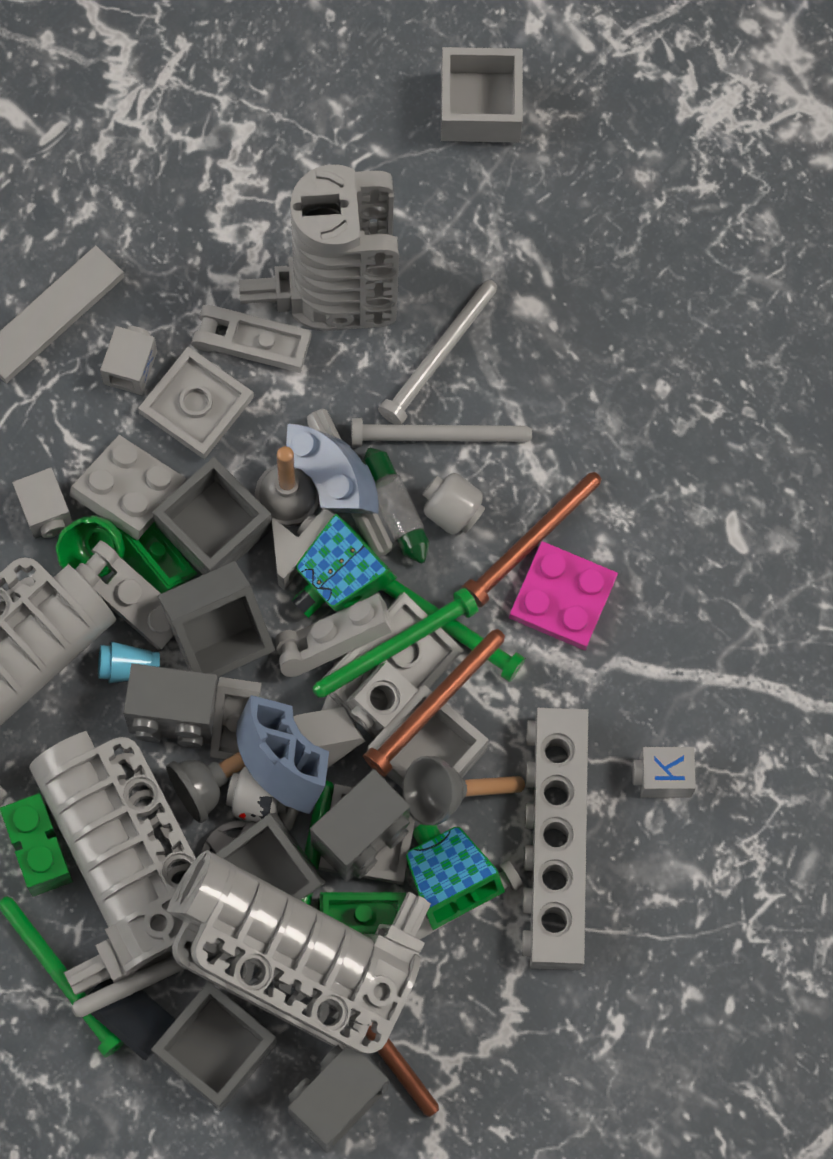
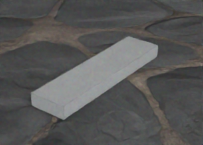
M96 245L0 331V378L6 384L125 277L124 272Z

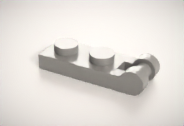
M213 305L202 306L199 315L202 323L200 329L194 332L191 341L193 347L206 352L216 351L301 373L312 337L311 330ZM223 325L228 327L225 336L215 334L217 326Z
M99 541L92 549L93 556L86 564L80 563L75 570L91 585L107 606L156 649H162L174 634L158 597L161 593L121 559L113 548L105 542ZM107 566L114 573L106 582H103L98 574Z
M377 593L363 601H359L297 632L292 630L280 632L275 638L277 652L281 655L279 664L282 674L287 677L299 676L393 632L386 603L380 594Z

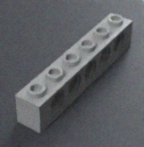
M537 708L535 720L527 721L526 735L527 746H534V762H526V787H533V803L525 804V829H532V845H525L524 871H532L531 888H524L523 913L531 914L530 930H523L522 956L530 957L531 969L581 970L584 965L588 709ZM552 746L561 747L566 751L568 759L562 763H553L546 757L545 750ZM552 787L560 788L565 792L567 801L561 805H553L546 800L544 792ZM550 829L560 830L566 837V843L561 847L549 846L545 842L543 834ZM557 871L565 878L566 885L559 890L549 889L544 884L542 876L546 872ZM549 913L558 914L564 920L565 928L558 933L549 932L542 925V917Z

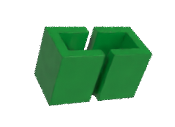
M41 793L0 807L11 843L16 850L15 854L25 883L32 897L72 883L73 880Z

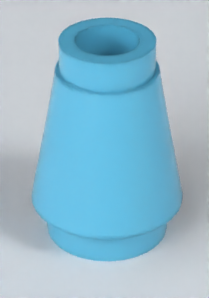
M112 641L110 646L100 645L98 679H108L109 683L129 681L131 663L160 667V653Z

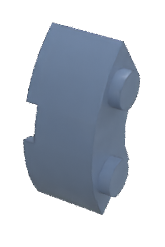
M297 424L287 425L286 446L293 450L294 468L302 470L312 478L319 491L321 508L339 513L379 514L378 494L372 474L368 466L363 464L358 455L350 448V445L333 435Z
M251 695L236 727L237 744L242 760L258 784L280 801V803L310 814L325 788L329 751L314 745L301 734L294 721L291 705Z

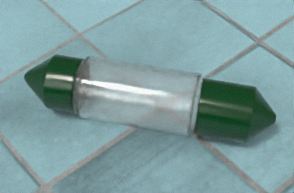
M370 447L367 449L362 462L368 466L374 479L379 509L394 541L398 542L403 555L423 564L427 558L430 542L424 532L425 527L401 476L396 473L387 452Z

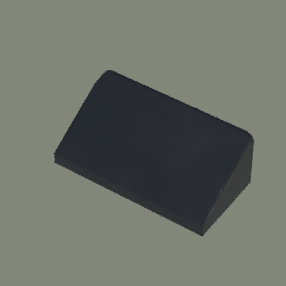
M112 978L99 983L88 995L113 984ZM139 990L91 1013L145 1061L153 1055L151 1049L176 1020L143 990Z

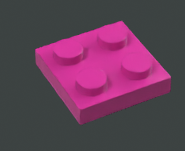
M542 541L509 614V619L586 650L618 573Z

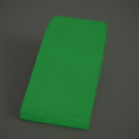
M320 892L318 896V910L362 934H375L379 924H393L406 897V892Z

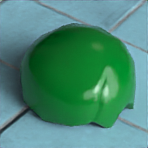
M94 515L74 521L60 532L55 547L59 565L64 568L69 564L72 568L76 569L80 563L86 564L93 556L92 549L99 541L108 544L123 559L125 545L121 532L110 520ZM105 566L98 576L102 578L113 571Z

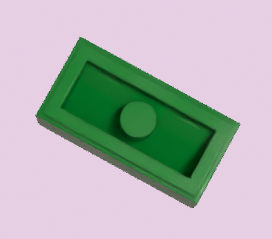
M154 522L138 540L116 527L121 532L125 545L123 560L161 594L189 582L197 575L196 571L178 549L155 527Z

